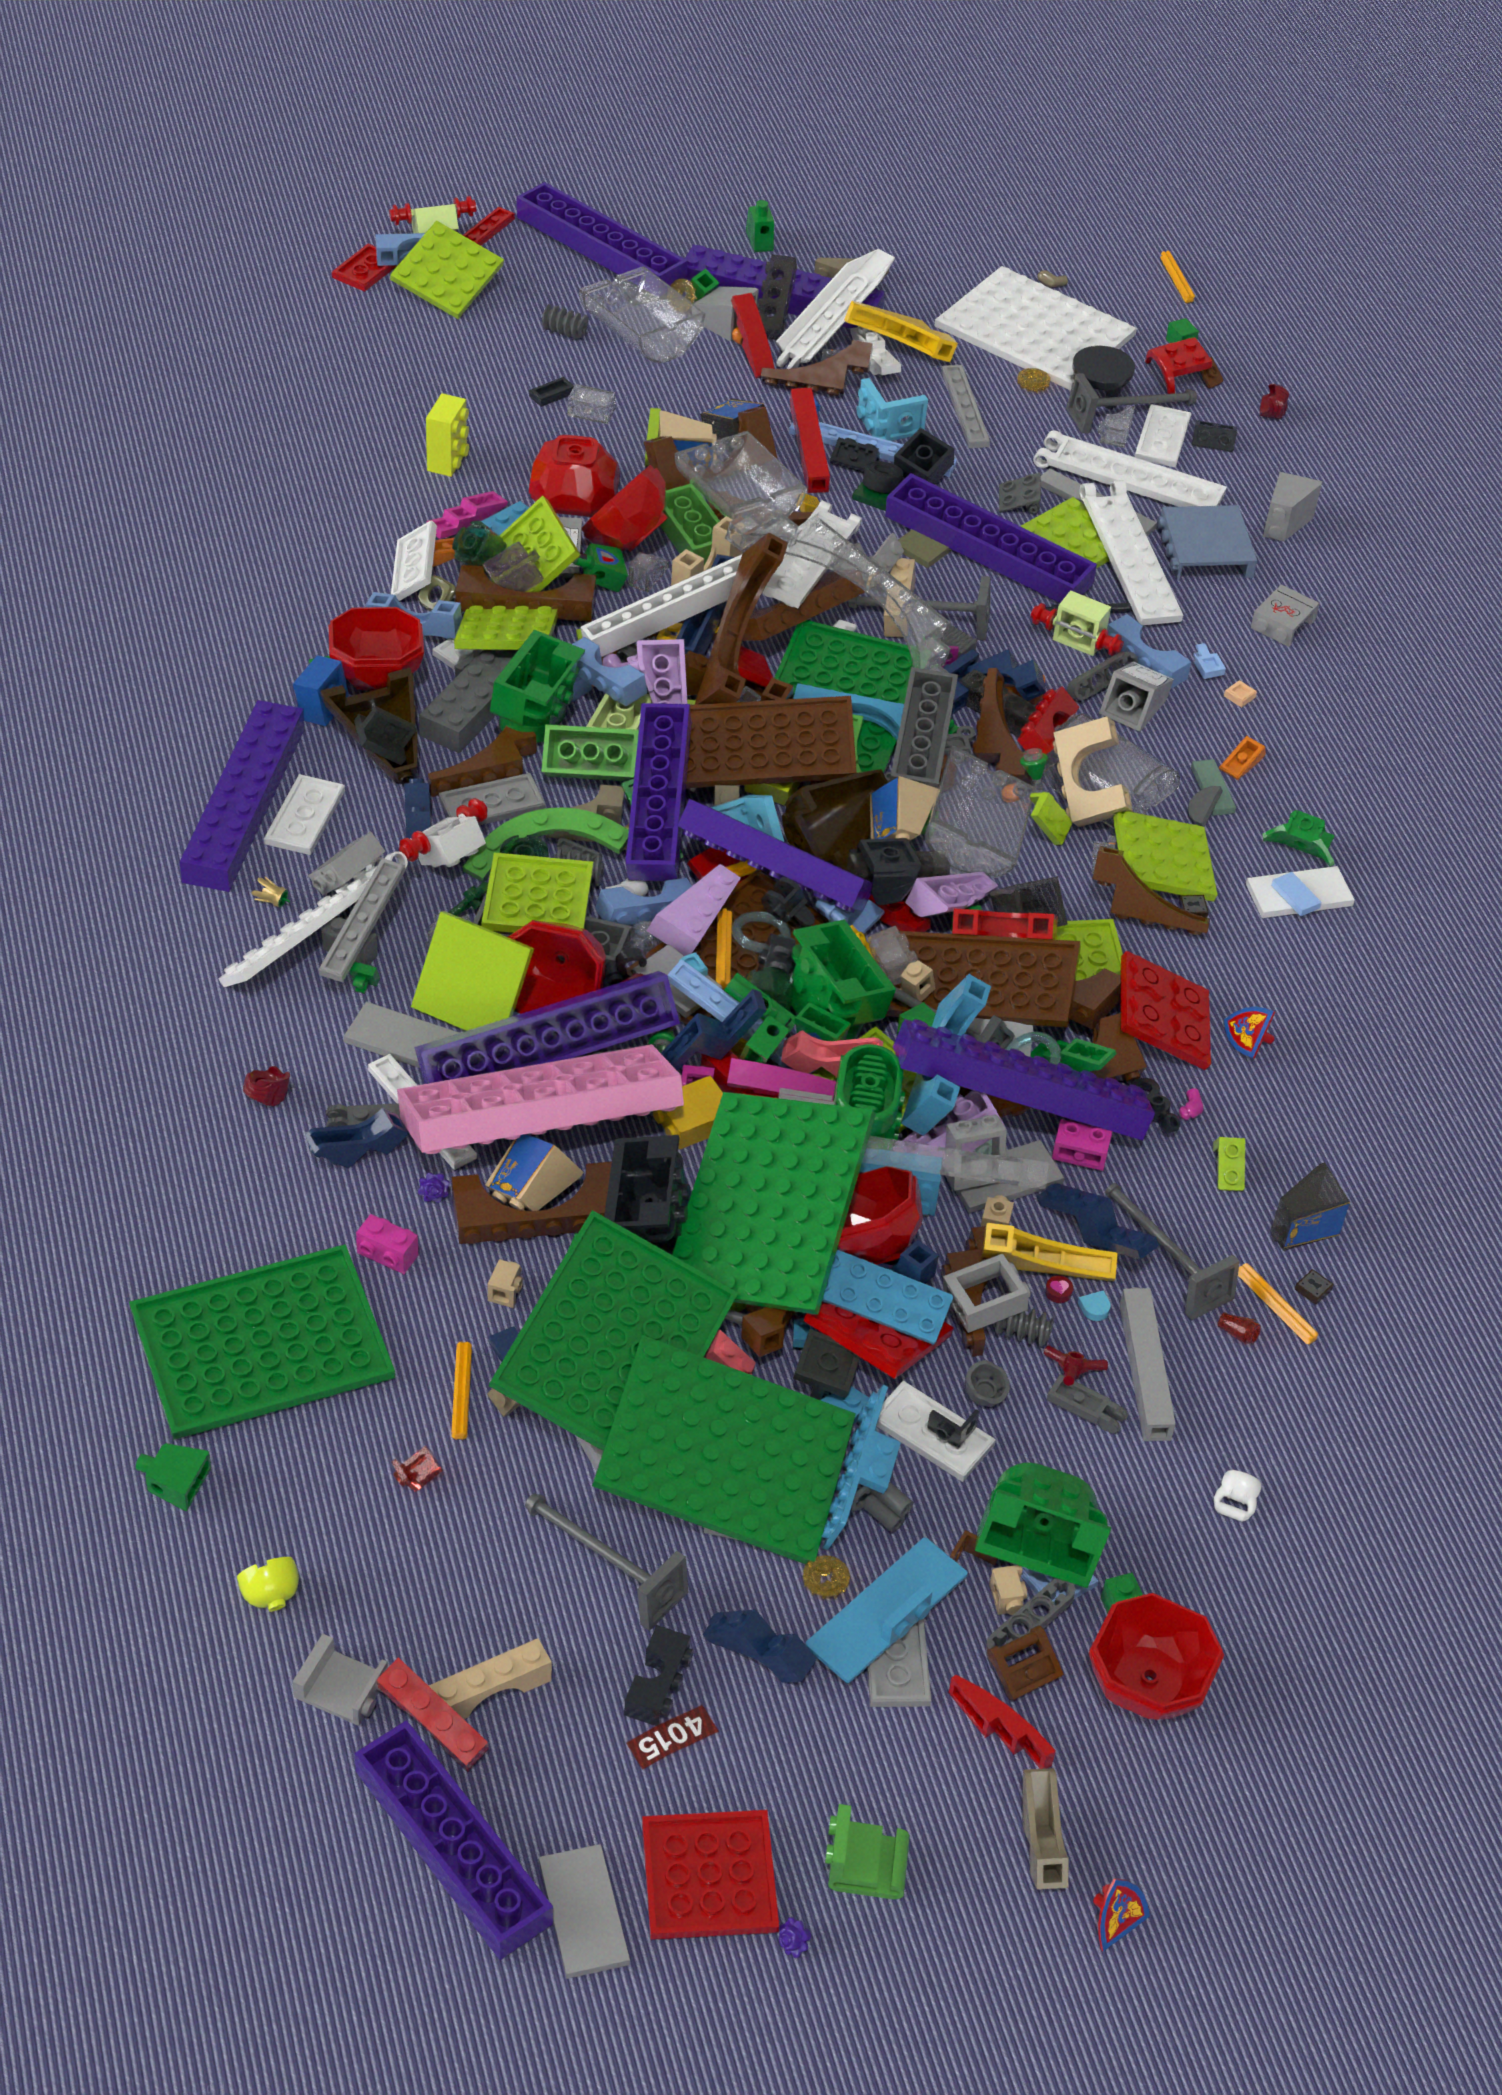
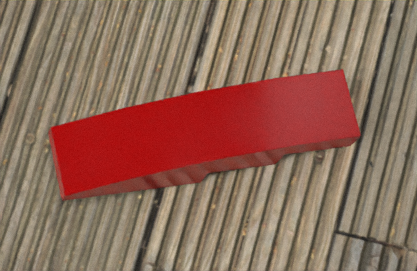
M752 293L732 296L731 302L738 317L736 323L743 338L742 347L755 378H761L762 368L775 369L763 322Z
M871 894L870 897H869V900L872 901L874 904H876V902H875V900H874V898H873V896H872V894ZM905 901L877 905L885 912L879 920L895 929L925 932L931 928V919L911 913V907Z
M957 1674L951 1677L948 1693L985 1738L995 1732L1013 1755L1024 1749L1040 1769H1048L1052 1766L1056 1750L1029 1722L985 1689Z

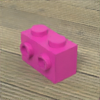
M1061 1119L1052 1159L1103 1171L1112 1131Z
M370 1214L356 1232L358 1254L402 1274L406 1273L418 1257V1235L409 1229H403L390 1223L385 1218H379Z

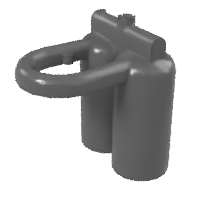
M889 1481L888 1488L884 1494L863 1485L855 1493L851 1510L857 1511L864 1508L891 1533H894L904 1523V1516L911 1510L914 1502Z

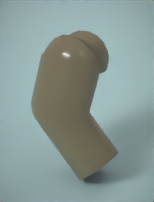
M1043 270L1037 275L1038 280L1049 288L1065 286L1068 283L1066 275L1055 276L1047 270Z

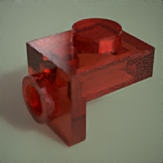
M424 1446L403 1463L397 1459L391 1462L396 1469L393 1475L402 1487L407 1485L415 1492L443 1471L432 1451L427 1446Z

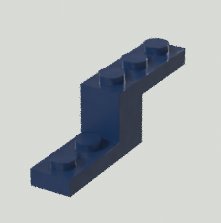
M974 649L960 655L956 661L950 665H945L939 671L958 675L951 716L966 706L969 689L959 681L970 674L967 669L968 666L978 663L980 654Z
M752 989L723 1022L697 1013L661 1054L677 1071L695 1052L721 1060L767 1011L761 991Z
M1059 1183L1049 1185L1045 1191L1037 1195L1039 1205L1075 1215L1083 1242L1140 1260L1159 1246L1155 1236L1118 1226L1110 1198Z

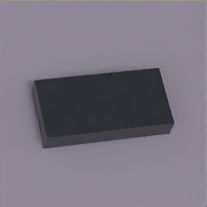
M561 377L529 390V397L542 407L575 394L576 387L565 377Z

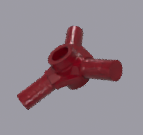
M1048 1345L1043 1352L1045 1356L1058 1362L1063 1369V1382L1067 1386L1073 1385L1075 1379L1080 1378V1374L1087 1371H1106L1108 1369L1106 1359L1087 1360L1083 1354L1076 1351L1064 1354Z

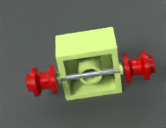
M467 196L465 201H459L457 197L454 198V204L417 208L414 210L410 208L409 203H405L404 208L392 205V209H389V217L395 226L399 225L400 221L406 220L408 224H412L413 233H426L436 220L456 231L459 229L457 218H460L462 213H467L469 217H472L473 212H476V202L471 199V196Z
M1071 590L1059 604L1058 609L1054 608L1052 611L1046 610V605L1040 603L1038 606H1034L1030 618L1033 619L1032 623L1034 625L1042 622L1049 631L1055 625L1053 640L1091 656H1094L1102 648L1108 649L1109 655L1114 656L1116 653L1121 652L1124 641H1122V635L1116 634L1112 637L1107 630L1111 607Z

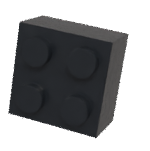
M920 427L894 455V465L903 470L904 478L912 473L935 485L954 465L955 449Z

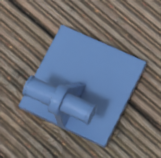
M819 899L815 905L816 908L821 910L820 914L825 916L829 922L845 919L849 926L853 925L863 934L885 913L883 909L869 899L863 911L855 909L854 913L835 906L836 900L834 899L829 904Z

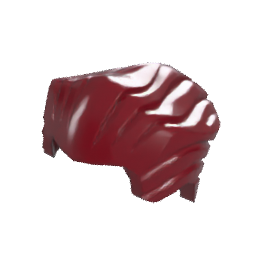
M1269 384L1270 392L1262 396L1259 415L1281 419L1287 411L1290 394L1281 385Z
M271 1066L266 1071L253 1070L246 1074L243 1092L262 1104L276 1106L284 1101V1098L287 1096L290 1072L283 1074L276 1066Z

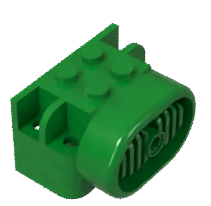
M533 630L494 681L490 712L499 716L501 731L508 726L521 732H535L536 744L543 742L545 725H559L566 715L567 704L569 705L574 695L573 686L579 673L577 663L585 654V649Z
M845 919L793 931V935L800 944L795 945L791 953L796 966L791 977L793 980L788 992V998L797 1014L810 1002L850 1022L851 1025L846 1040L857 1039L862 1032L864 1024L885 1018L896 988Z
M874 1044L859 1045L849 1050L845 1055H841L833 1101L834 1105L873 1109L876 1116L867 1148L891 1151L892 1143L897 1144L902 1121L901 1112L905 1092L901 1090L904 1071L899 1065L898 1057L892 1051Z
M1020 1463L1008 1468L999 1477L977 1530L975 1551L1088 1588L1110 1534L1111 1527L1107 1526L1108 1520L1106 1515L1098 1509L1095 1492L1084 1480L1041 1464Z

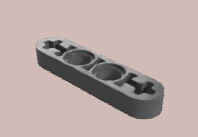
M1127 651L1119 652L1072 679L1068 684L1067 692L1074 700L1087 699L1109 686L1112 676L1109 677L1108 668L1111 665L1114 672L1131 662L1138 663L1136 654ZM1096 674L1097 683L1093 686L1092 678Z
M1058 1578L1052 1580L988 1637L986 1653L995 1644L1001 1646L1005 1642L1007 1644L1030 1633V1629L1040 1625L1043 1629L1048 1626L1074 1601V1584ZM1057 1590H1067V1595L1060 1594L1056 1597ZM1037 1605H1043L1049 1609V1613L1046 1616H1038L1033 1612V1608ZM1022 1623L1029 1628V1631L1021 1635L1015 1633L1012 1627L1015 1624ZM1015 1654L1006 1657L1005 1660L1008 1661V1660H1009L1010 1658H1012Z

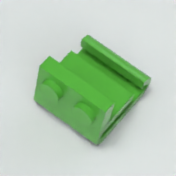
M839 1804L837 1816L831 1815L828 1835H834L833 1845L827 1844L825 1864H830L828 1886L838 1892L887 1899L902 1898L905 1890L909 1833L897 1828L896 1837L882 1835L883 1826L850 1821L851 1806Z

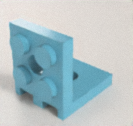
M870 378L861 379V387L858 390L859 406H857L856 411L858 418L862 419L867 431H870L872 436L893 441L912 437L920 427L925 430L928 399L925 395L885 402ZM905 416H909L905 421H901Z
M747 795L710 807L784 842L772 795Z

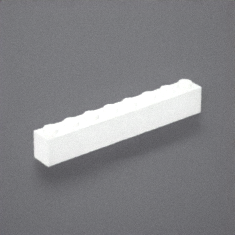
M742 554L581 626L582 638L586 637L599 645L601 657L727 601Z

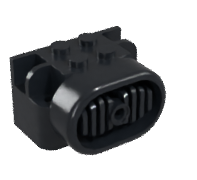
M679 1135L617 1138L614 1142L604 1217L672 1255L677 1238L681 1236L682 1223L688 1219L687 1206L691 1197L690 1185L687 1184L683 1169V1157L678 1152Z

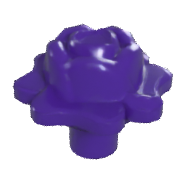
M428 1172L426 1178L421 1177L419 1179L420 1187L418 1194L423 1196L425 1202L435 1201L439 1203L442 1197L446 1198L449 1195L447 1189L450 1182L444 1179L443 1173L434 1174Z
M790 1917L785 1924L780 1925L779 1944L784 1948L786 1955L792 1954L794 1958L800 1957L803 1951L808 1950L807 1941L811 1939V1933L809 1929L804 1928L802 1920L796 1921L795 1918Z

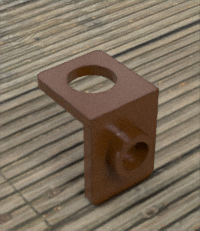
M1212 356L1210 357L1213 361L1212 368L1200 371L1209 389L1224 381Z
M967 1530L964 1531L950 1555V1558L958 1562L962 1553L966 1551L992 1565H996L998 1562V1558L975 1551L977 1535Z

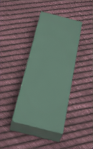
M1215 760L1192 761L1191 769L1201 790L1210 786H1221L1223 790L1211 813L1212 816L1235 813L1236 806Z

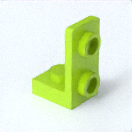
M1219 1137L1213 1141V1152H1218L1217 1188L1218 1190L1243 1191L1245 1189V1138Z

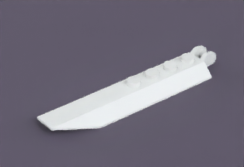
M876 249L846 263L776 341V344L783 352L779 356L776 366L784 367L789 357L792 360L787 369L798 368L800 363L809 362L845 322L844 318L851 301L862 303L881 282L895 257L880 249Z

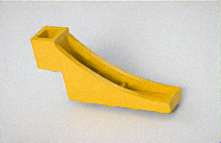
M851 301L844 318L847 323L883 334L916 348L932 358L946 362L951 361L958 344L949 334L930 329L922 320L856 301Z
M986 1224L982 1257L992 1258L1003 1254L1009 1263L1012 1262L1016 1270L1115 1281L1118 1256L1116 1252L1084 1248L1045 1239L1010 1225Z

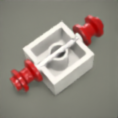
M477 798L471 799L468 802V807L461 805L457 808V817H447L423 832H414L410 839L403 838L400 840L399 852H402L407 860L411 862L419 858L421 865H432V867L441 865L451 867L460 863V858L477 853L478 848L486 844L477 822L487 819L488 809L486 804Z

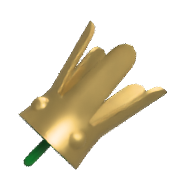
M265 877V880L258 878V882L266 887L262 889V892L256 890L251 892L252 895L259 897L254 900L270 902L279 908L286 901L290 902L287 899L288 890L284 887H278L267 877Z

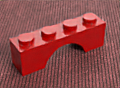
M1063 686L1055 691L1053 688L1048 690L1042 696L1043 700L1036 705V711L1028 717L1029 722L1021 728L1022 733L1017 741L1034 761H1037L1043 755L1033 753L1048 754L1053 750V742L1055 740L1054 728L1056 729L1073 718L1079 709L1078 704Z
M954 908L952 934L1056 940L1058 916L1044 913H1004Z
M399 1657L376 1680L378 1688L400 1709H403L415 1718L438 1741L445 1752L465 1771L468 1772L489 1749L488 1742Z

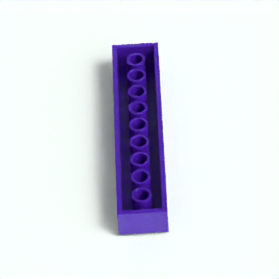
M546 182L516 197L518 219L655 296L661 297L687 282L688 260Z
M693 244L684 258L688 260L687 282L679 287L688 288L691 279L706 268L719 282L718 287L759 289L757 306L799 316L833 278ZM875 288L862 303L883 309L885 291ZM846 321L842 324V327L850 329L858 327Z
M912 473L887 496L885 517L913 529L1059 603L1062 602L1070 590L1084 595L1094 584L1096 563Z
M257 700L180 860L182 883L230 892L305 730L303 708Z
M656 971L416 1046L414 1049L424 1084L571 1059L678 1025L680 1021L668 976L665 973Z
M904 1019L893 1045L901 1069L932 1078L939 1075L958 1086L1139 1140L1144 1139L1155 1115L1144 1090L1136 1085H1129L1128 1087L1120 1084L1113 1078L1107 1077L1102 1079L1096 1077L1092 1072L1086 1070L1079 1072L1063 1063H1058V1065L1052 1064L1043 1057H1029L1017 1049H1010L1009 1051L1001 1048L994 1042L987 1041L983 1043L977 1041L968 1034L960 1036L953 1034L944 1027L933 1028L918 1019L913 1021Z

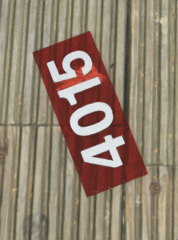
M703 1705L649 1729L626 1742L643 1770L667 1755L719 1732Z

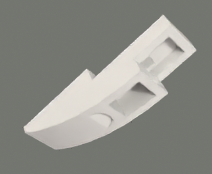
M860 326L851 328L853 340L873 343L870 371L873 375L901 372V364L885 349V340L877 332Z

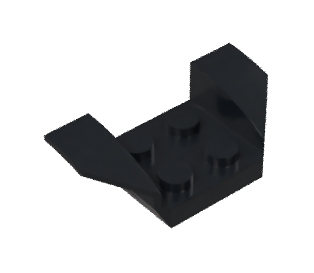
M907 838L865 839L859 841L857 849H849L855 863L866 862L874 876L871 894L877 905L901 902L914 886L921 870V863Z

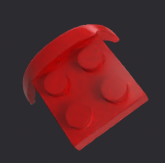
M1196 337L1152 348L1147 352L1145 358L1146 364L1150 363L1152 359L1158 364L1163 374L1168 394H1175L1174 377L1212 368L1213 362Z

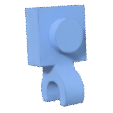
M1205 643L1197 644L1195 647L1198 652L1193 654L1195 658L1194 664L1203 679L1224 675L1226 668L1218 654H1210Z

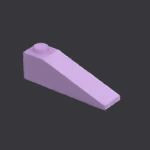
M684 639L637 640L638 667L640 672L645 674L646 687L652 702L687 704Z
M984 872L917 878L905 903L913 909L912 911L917 916L940 915L954 912V908H967L997 890L998 885Z

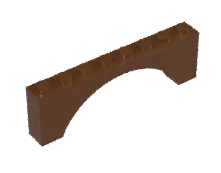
M769 532L742 553L694 705L734 703L740 699L746 680L740 676L738 670V657L742 639L752 612L767 583L782 563L788 542Z
M1121 1013L1101 1018L1093 1028L1091 1043L1114 1049L1117 1054L1102 1069L1089 1072L1102 1079L1109 1077L1118 1082L1126 1081V1083H1131L1141 1078L1140 1075L1147 1066L1135 1038L1121 1031ZM959 1086L958 1096L961 1094L965 1097L972 1089ZM987 1094L1001 1119L1003 1116L1010 1114L1012 1117L1019 1116L1025 1113L1027 1109L1032 1108Z

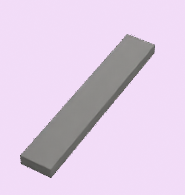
M942 366L941 372L968 448L989 447L990 440L963 366Z
M1052 469L1047 470L1041 475V487L1066 500L1075 497L1084 504L1080 497V483ZM1096 492V497H1105ZM1136 512L1146 536H1148L1156 529L1157 522Z
M384 858L380 860L318 969L319 975L340 982L344 981L405 872V865Z

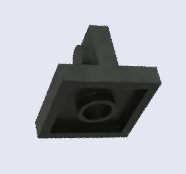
M377 706L372 709L367 717L358 714L354 723L361 747L402 766L407 759L404 747L416 732L415 725Z
M810 1329L793 1379L813 1386L810 1397L821 1400L822 1396H828L829 1392L846 1398L860 1357L837 1343L830 1336Z

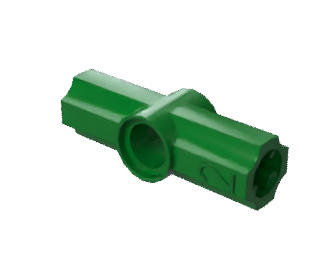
M737 972L724 991L739 1002L752 989L761 991L763 998L769 1003V1007L761 1019L765 1020L768 1015L774 1018L779 1011H783L792 1019L787 1026L791 1031L795 1026L796 1016Z

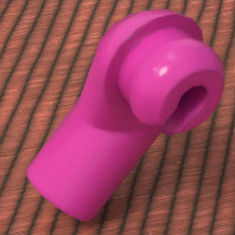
M1196 1088L1187 1091L1186 1095L1189 1102L1186 1103V1106H1182L1179 1109V1113L1184 1120H1188L1191 1117L1195 1118L1203 1112V1103L1199 1090Z

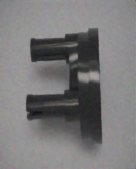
M1101 345L1089 346L1078 351L1073 358V379L1076 374L1083 373L1093 389L1106 391L1105 398L1118 397L1122 387L1126 386L1133 378L1135 363L1128 354L1117 348ZM1104 406V407H1105L1106 409L1113 410V408L1116 409L1117 406Z

